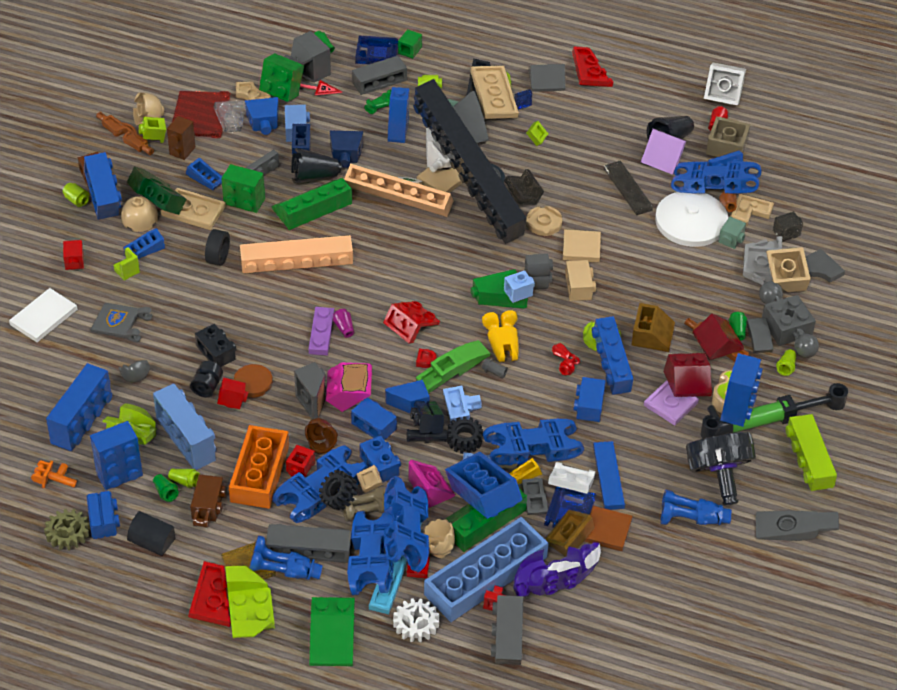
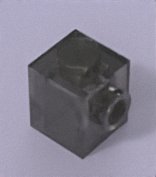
M793 211L775 217L773 231L778 237L782 236V242L801 236L803 221Z

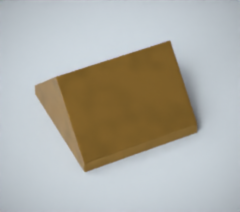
M568 510L545 540L549 546L567 557L568 546L578 549L594 529L593 519L589 514Z

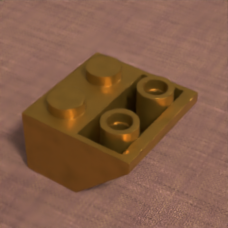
M639 303L631 346L669 352L675 322L659 306Z

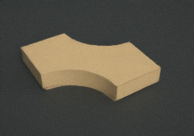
M236 82V98L246 100L271 98L270 94L256 88L253 82Z

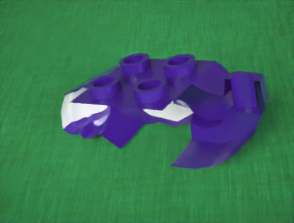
M600 543L585 544L580 549L568 546L567 557L561 560H554L548 565L543 561L544 549L527 556L520 564L514 578L513 589L516 596L527 597L530 592L539 596L544 594L552 595L558 590L576 587L594 570L599 562L601 554Z

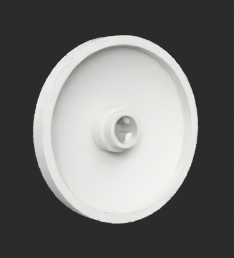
M672 193L659 203L655 216L657 228L667 239L690 247L705 246L719 240L720 229L728 220V213L721 202L706 193Z

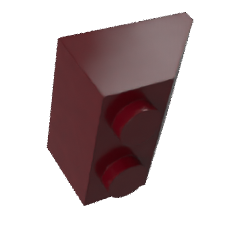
M705 353L668 354L663 372L674 397L712 395L711 366Z

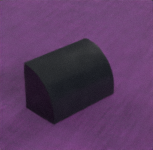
M138 511L133 518L127 534V541L160 556L165 554L176 539L174 526L141 511Z

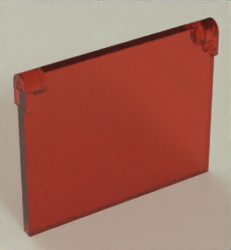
M180 91L172 122L177 116L193 121L194 136L221 138L231 93L229 91Z

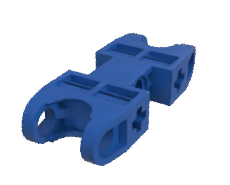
M745 161L728 162L727 166H708V162H683L675 167V177L671 181V187L680 193H705L706 189H725V193H750L758 189V178L761 176L762 169L757 163ZM679 168H684L687 172L684 174H680L677 170ZM750 168H756L758 170V173L750 174L748 170ZM683 181L684 186L678 187L674 182ZM754 181L756 185L749 187L746 182Z
M570 419L540 420L538 428L522 429L520 422L501 423L490 426L483 432L485 442L499 445V448L494 449L490 453V459L497 465L524 464L528 461L529 456L545 454L547 462L563 461L578 457L584 451L582 442L567 437L577 430L575 422Z
M346 445L340 446L316 460L317 471L307 478L299 472L285 481L275 491L272 501L277 506L295 504L296 508L291 512L290 519L295 523L303 522L326 508V504L319 498V494H321L319 488H323L321 482L325 483V476L330 477V472L334 473V470H341L352 476L357 481L356 485H359L357 473L369 468V465L365 462L346 463L352 451Z
M393 476L387 483L384 493V512L392 515V524L384 530L386 557L392 562H397L403 555L407 559L411 570L420 572L425 567L429 556V536L422 533L420 523L428 518L427 494L425 489L416 486L409 492L402 479L398 476Z
M357 511L352 523L351 540L354 549L360 550L359 556H349L347 574L352 596L359 595L364 586L370 583L378 584L380 593H388L390 590L394 564L387 559L384 547V530L392 524V515L387 512L382 513V516L377 520L366 519L364 511Z

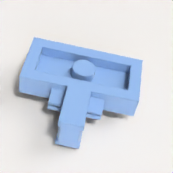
M462 386L443 389L450 423L453 419L456 421L458 417L463 420V416H466V419L469 420V412L482 408L480 395L470 397L469 395H464Z

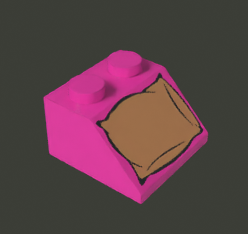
M341 362L328 370L326 401L343 412L371 396L372 365L368 363Z

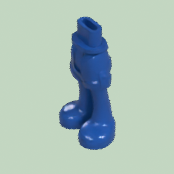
M671 490L664 491L662 499L663 509L660 524L667 525L673 517L689 518L695 520L696 524L721 525V523L730 524L732 509L723 508V505H718L700 498L699 501L676 495Z
M258 535L249 568L252 571H276L284 573L285 577L309 580L310 577L320 579L323 565L314 563V559L311 561L309 558L291 551L289 554L272 551L266 547L265 538Z

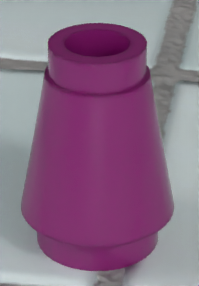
M347 309L335 311L333 322L345 338L353 336L355 332L350 312Z

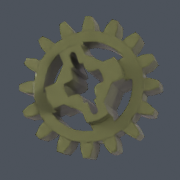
M64 509V513L56 511L57 516H49L50 521L45 522L46 528H44L47 542H51L52 547L58 545L59 550H62L63 547H67L70 550L71 546L74 545V547L78 548V543L84 544L85 537H89L90 524L88 523L87 516L83 517V512L76 514L75 509L71 512Z

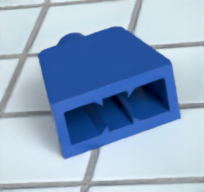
M278 97L245 100L246 116L253 131H261L262 134L268 135L271 133V130L278 128Z

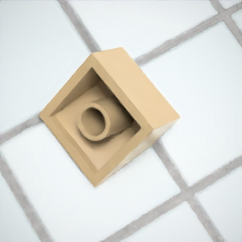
M803 247L766 251L774 283H778L787 292L807 290L811 279Z

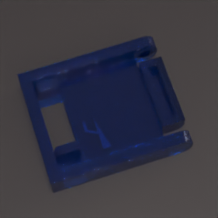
M359 35L355 64L369 65L397 56L398 39ZM361 47L367 48V55L366 50H361Z
M556 486L544 526L548 527L550 522H552V528H554L568 510L590 515L596 500V493L588 492L587 494ZM569 496L581 499L583 504L564 500V497Z

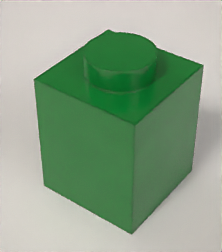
M407 29L398 40V54L413 59L422 48V34Z

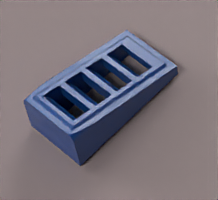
M201 158L187 166L186 175L209 189L214 190L222 184V176Z
M155 228L123 248L125 251V248L129 247L132 252L135 249L137 252L134 254L139 259L165 249L164 238L158 229Z

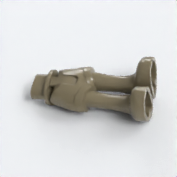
M377 487L372 492L353 495L355 500L353 502L350 500L349 503L351 505L349 507L345 505L343 510L345 521L354 520L357 511H364L365 514L373 511L383 513L386 487Z

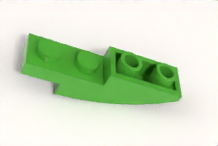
M479 340L464 344L432 361L431 367L418 375L416 381L423 380L429 394L456 374L461 376L490 356V352Z

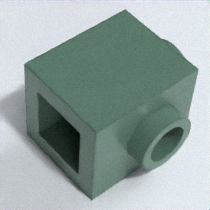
M729 217L720 229L718 242L735 249L739 243L741 244L744 241L746 223Z

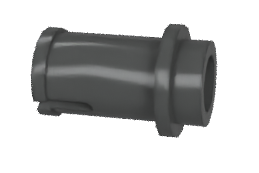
M486 358L482 365L484 372L487 373L489 371L501 378H504L508 371V367L494 362L492 358Z

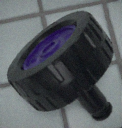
M751 433L724 434L688 443L686 445V452L690 470L692 472H716L720 494L723 499L722 504L724 506L737 504L739 501L737 499L732 469L756 459Z

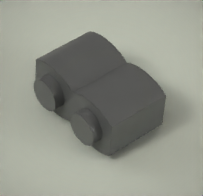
M548 253L526 255L524 270L534 280L535 287H533V290L548 289L549 283H552V273L550 270H553V260L549 259Z

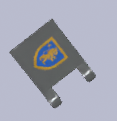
M105 303L90 330L95 333L127 338L138 343L141 339L139 335L140 330L131 328L137 317L150 321L152 318V314H150L151 308H134Z

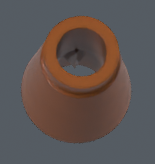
M722 192L719 197L721 204L727 211H735L737 208L736 193Z

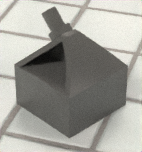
M312 31L294 38L291 56L285 55L284 57L304 65L302 77L315 83L330 76V48Z

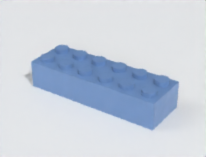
M520 517L424 580V596L450 622H453L484 601L486 590L493 592L495 585L504 587L512 582L520 564L527 556L544 549L543 560L546 559L548 542Z

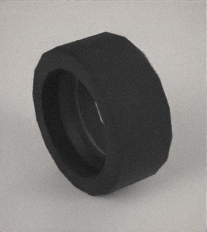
M213 229L210 232L205 247V261L207 263L219 266L225 263L230 247L229 232Z

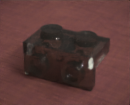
M525 169L522 176L507 175L504 180L517 202L522 205H537L544 193V190L529 169Z

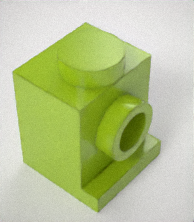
M143 117L142 124H139V134L143 135V139L160 140V143H164L166 134L165 119Z

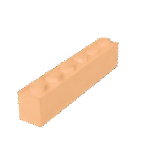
M350 164L344 179L352 189L448 217L454 202L451 193Z
M351 235L240 245L242 273L353 264Z

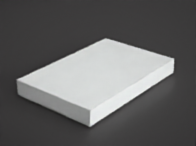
M49 288L11 318L9 323L35 342H39L78 309L76 304Z

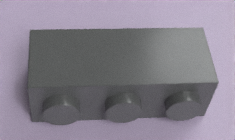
M399 56L352 70V83L360 95L407 81V67Z
M498 595L497 602H493L492 615H496V623H492V636H496V644H491V657H495V664L521 665L523 596Z

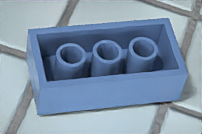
M171 384L154 392L156 419L191 467L197 470L216 461L215 434L211 428H207L201 415L198 416L192 402L186 400L183 390H179L175 384Z

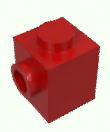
M82 240L63 241L65 270L84 269Z
M223 377L217 404L228 408L240 409L242 402L246 403L248 391H245L246 383Z

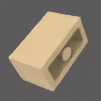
M588 260L566 261L565 277L569 300H592V294L596 292V283L592 281L593 268L589 267Z

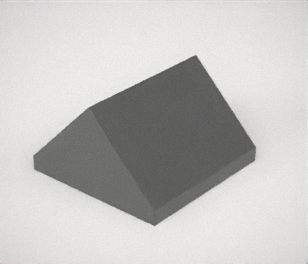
M565 64L530 65L528 67L531 92L565 91Z

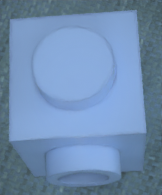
M525 270L505 277L504 291L512 303L533 296L535 283Z

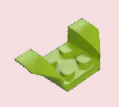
M125 403L120 407L119 419L107 416L102 421L107 423L106 429L128 421L138 438V444L146 445L156 437L157 428H155L156 422L144 408Z
M226 566L233 638L255 637L263 630L275 629L271 590L268 588V583L247 566Z

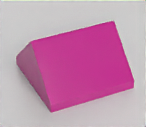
M415 460L409 461L408 480L413 488L419 486L425 489L428 508L455 496L437 467Z

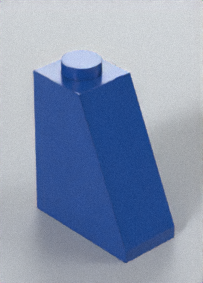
M392 87L389 104L388 142L405 143L409 124V88Z

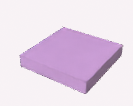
M653 129L641 162L674 175L675 167L679 163L686 141Z
M666 380L644 401V406L675 426L698 404L699 399L697 397H674Z

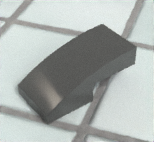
M766 318L747 319L749 338H751L753 353L772 352L773 344Z
M542 478L523 479L522 490L527 495V515L548 513Z

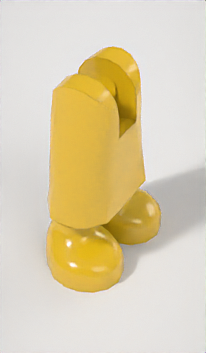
M513 310L502 313L500 317L501 327H499V318L496 313H486L482 317L483 326L489 330L487 333L488 339L498 362H505L504 351H509L511 361L518 360L517 329L513 327L518 317L517 313Z

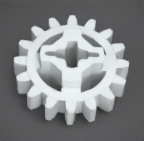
M412 598L411 603L408 604L406 601H403V607L397 606V612L393 614V627L396 628L397 634L402 633V639L410 637V642H413L414 638L422 642V637L429 640L430 633L435 635L436 628H439V613H436L435 606L430 608L429 601L423 604L421 598L418 602H415Z

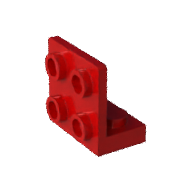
M412 301L391 304L383 323L406 342L414 343L421 327L439 325L440 320L435 317L434 313L424 309L421 303Z

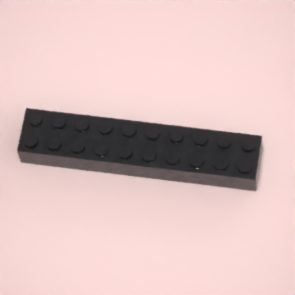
M435 79L415 87V103L413 105L415 112L421 115L424 126L426 128L429 127L434 141H438L442 153L450 159L451 167L457 170L461 182L467 185L470 196L475 197L477 200L478 208L480 211H484L488 223L496 229L497 237L507 244L523 236L527 220L526 216Z

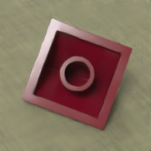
M713 313L693 330V335L709 360L744 350V346L729 322Z

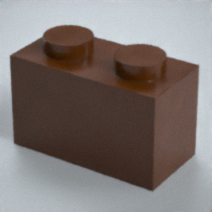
M177 116L167 128L169 154L185 160L196 148L193 121Z

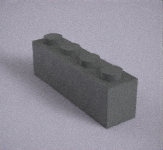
M269 524L266 547L280 553L290 554L291 551L296 552L310 560L348 563L351 553L352 531Z

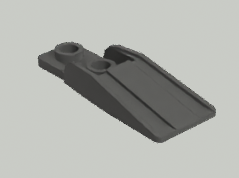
M756 512L757 539L802 541L815 538L820 531L839 530L838 512Z

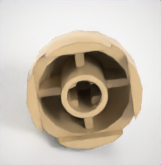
M140 92L136 95L134 102H137V108H133V117L136 125L142 124L143 117L161 118L164 115V107L157 96Z
M135 196L128 199L123 205L121 219L124 227L132 228V231L143 232L151 229L155 222L157 223L158 212L155 204L147 198Z

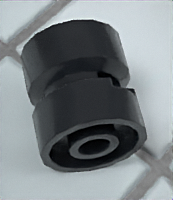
M212 361L201 362L190 383V389L200 397H211L223 376L222 368Z

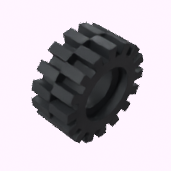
M463 416V420L458 417L456 421L454 419L451 421L447 429V443L451 449L454 447L455 452L460 450V454H463L464 451L470 453V450L475 452L476 448L479 449L481 447L483 429L478 420L473 422L472 417L467 420L466 416ZM465 432L471 434L472 436L468 438H462L458 436V434Z
M334 470V473H329L330 477L325 476V483L321 482L323 488H319L321 493L319 498H321L324 504L333 509L344 510L345 505L347 507L351 505L349 503L350 500L352 502L355 500L353 495H357L355 489H358V485H356L357 481L352 476L341 470Z

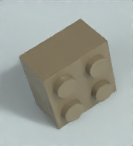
M716 116L708 138L706 154L720 157L736 151L744 153L751 124Z

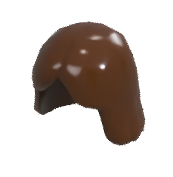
M314 418L305 427V437L310 449L314 450L315 453L325 454L336 445L338 433L327 420ZM324 439H326L324 442H322V443H320V444L317 443V442H315V441H318V440H324Z

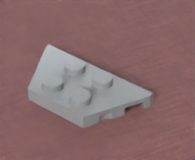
M782 236L776 237V240L770 242L762 240L758 243L745 244L744 277L761 285L772 281L766 251L782 249Z

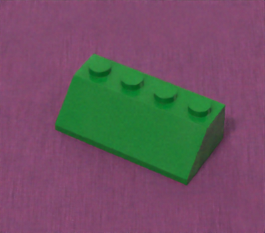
M339 178L271 207L285 226L291 230L351 205L352 188L343 178Z
M520 490L522 501L516 503L514 507L507 508L499 512L495 517L488 519L470 504L447 517L446 519L452 524L454 529L455 544L465 552L525 512L527 495Z

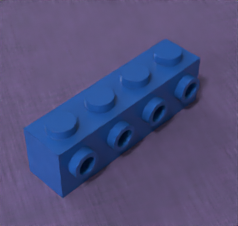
M612 316L595 319L594 327H592V336L596 340V348L601 357L602 369L606 373L607 385L610 386L612 395L631 392L634 379L615 318Z

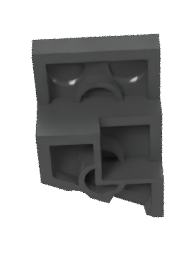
M472 91L455 104L453 108L476 143L488 141L489 138L477 96Z

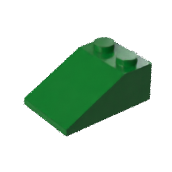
M312 597L310 666H353L355 598Z

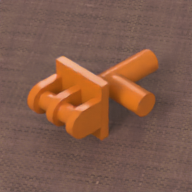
M40 460L37 464L38 467L34 470L35 474L31 476L32 481L42 484V488H45L49 479L73 488L77 484V480L64 476L68 469V465L65 463H61L57 473L52 472L53 461L48 463Z

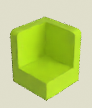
M129 247L125 248L126 259L113 265L114 271L124 281L140 273L138 257Z

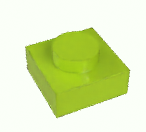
M539 121L533 122L526 132L536 146L542 144L549 134Z

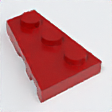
M573 46L572 54L579 85L612 87L614 81L607 77V71L600 67L598 64L599 60L590 47Z
M203 562L190 607L189 618L230 627L227 585L223 565Z

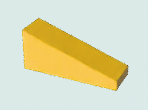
M531 458L509 474L516 479L519 485L523 479H533L542 475V472L534 459Z

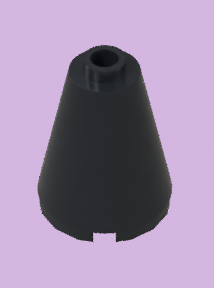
M689 116L654 118L647 125V138L649 140L652 130L656 129L679 139H684L693 131L694 122Z
M302 148L294 149L297 153H293L291 162V173H295V178H292L293 183L298 184L337 177L338 173H341V163H339L338 159Z

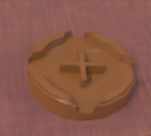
M245 365L238 369L234 375V380L246 383L245 391H248L247 397L263 396L268 389L272 388V374L262 365Z

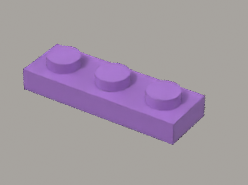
M315 307L309 354L328 355L334 308Z

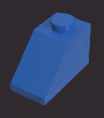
M423 380L385 389L386 404L410 413L415 401H425V403L430 401V396Z

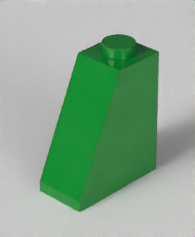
M516 269L473 279V287L470 288L472 297L476 298L478 305L524 309L527 308L528 298L512 303L504 291L505 277L516 274Z

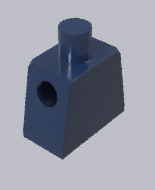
M330 130L332 158L338 159L341 167L347 168L350 166V163H357L359 161L363 148V131Z

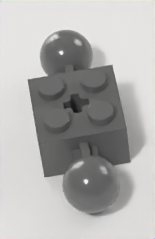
M773 281L764 283L759 290V297L765 303L762 318H766L770 334L778 346L795 342L794 348L799 356L804 358L814 356L819 349V342L813 335L816 320L798 295L782 299L783 289L778 283Z

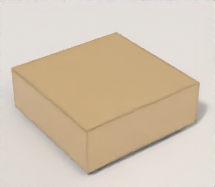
M375 465L357 473L364 493L383 485Z

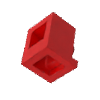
M296 445L286 461V472L291 477L299 472L306 477L311 467L315 465V451Z

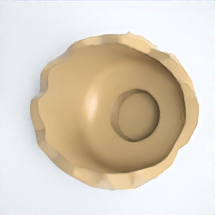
M437 519L436 521H430L425 526L423 533L429 536V553L441 559L451 553L455 544L452 524L447 519Z

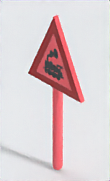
M321 80L317 87L300 84L302 88L316 90L315 95L342 93V91Z

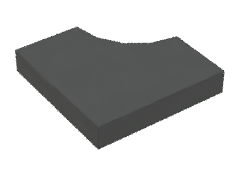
M822 249L805 257L810 277H820L828 282H832L845 274V270Z

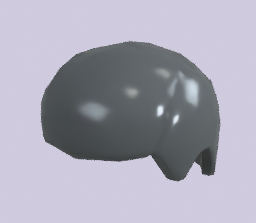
M140 360L132 363L130 366L124 364L122 368L119 367V370L124 380L135 383L147 377L150 365L147 360Z

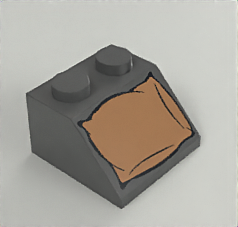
M313 362L294 371L295 396L311 419L319 418L325 402V392L327 389L325 385V371Z

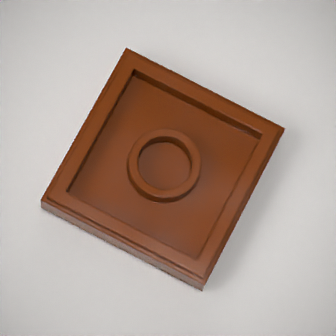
M593 506L590 516L593 519L594 529L584 542L591 544L596 542L600 543L602 547L623 551L633 516Z

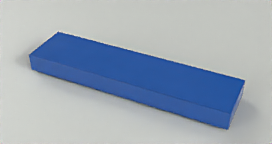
M613 441L593 442L604 509H624L625 502Z

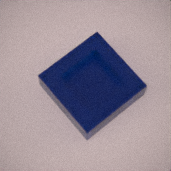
M530 89L514 94L518 110L532 106L533 93Z

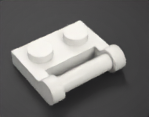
M556 462L549 476L548 484L588 494L596 471H584Z

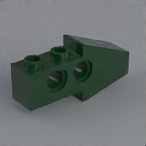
M133 167L127 180L129 186L137 194L144 196L162 210L179 215L187 199L173 190L168 183L145 169Z

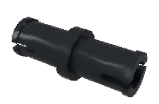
M407 429L406 440L407 442H424L425 444H429V442H447V429H444L442 433H432V431L430 433H421L419 430Z

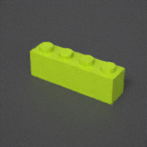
M813 414L790 417L788 426L785 428L786 435L790 437L792 450L797 454L798 466L804 472L805 483L809 485L811 491L834 488L837 474Z

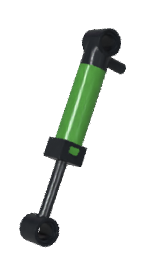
M834 383L829 387L826 396L794 403L791 395L778 397L777 402L751 408L750 420H745L744 427L720 421L721 416H719L714 405H710L707 408L710 415L703 418L700 435L704 439L731 434L781 421L782 424H787L790 417L797 416L798 410L827 404L832 410H841L846 404L848 388L843 384Z

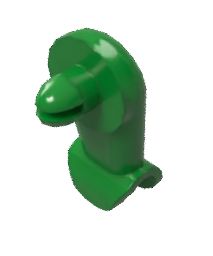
M391 89L372 101L367 99V105L364 106V109L369 114H374L378 109L388 107Z

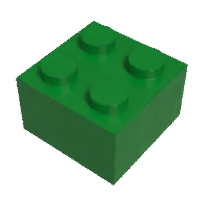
M276 53L268 56L263 61L259 90L286 102L291 101L299 96L304 65Z
M230 164L221 178L223 201L226 205L257 213L265 200L264 173Z

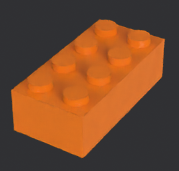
M249 425L229 485L231 503L270 509L272 497L276 491L289 449L288 431Z

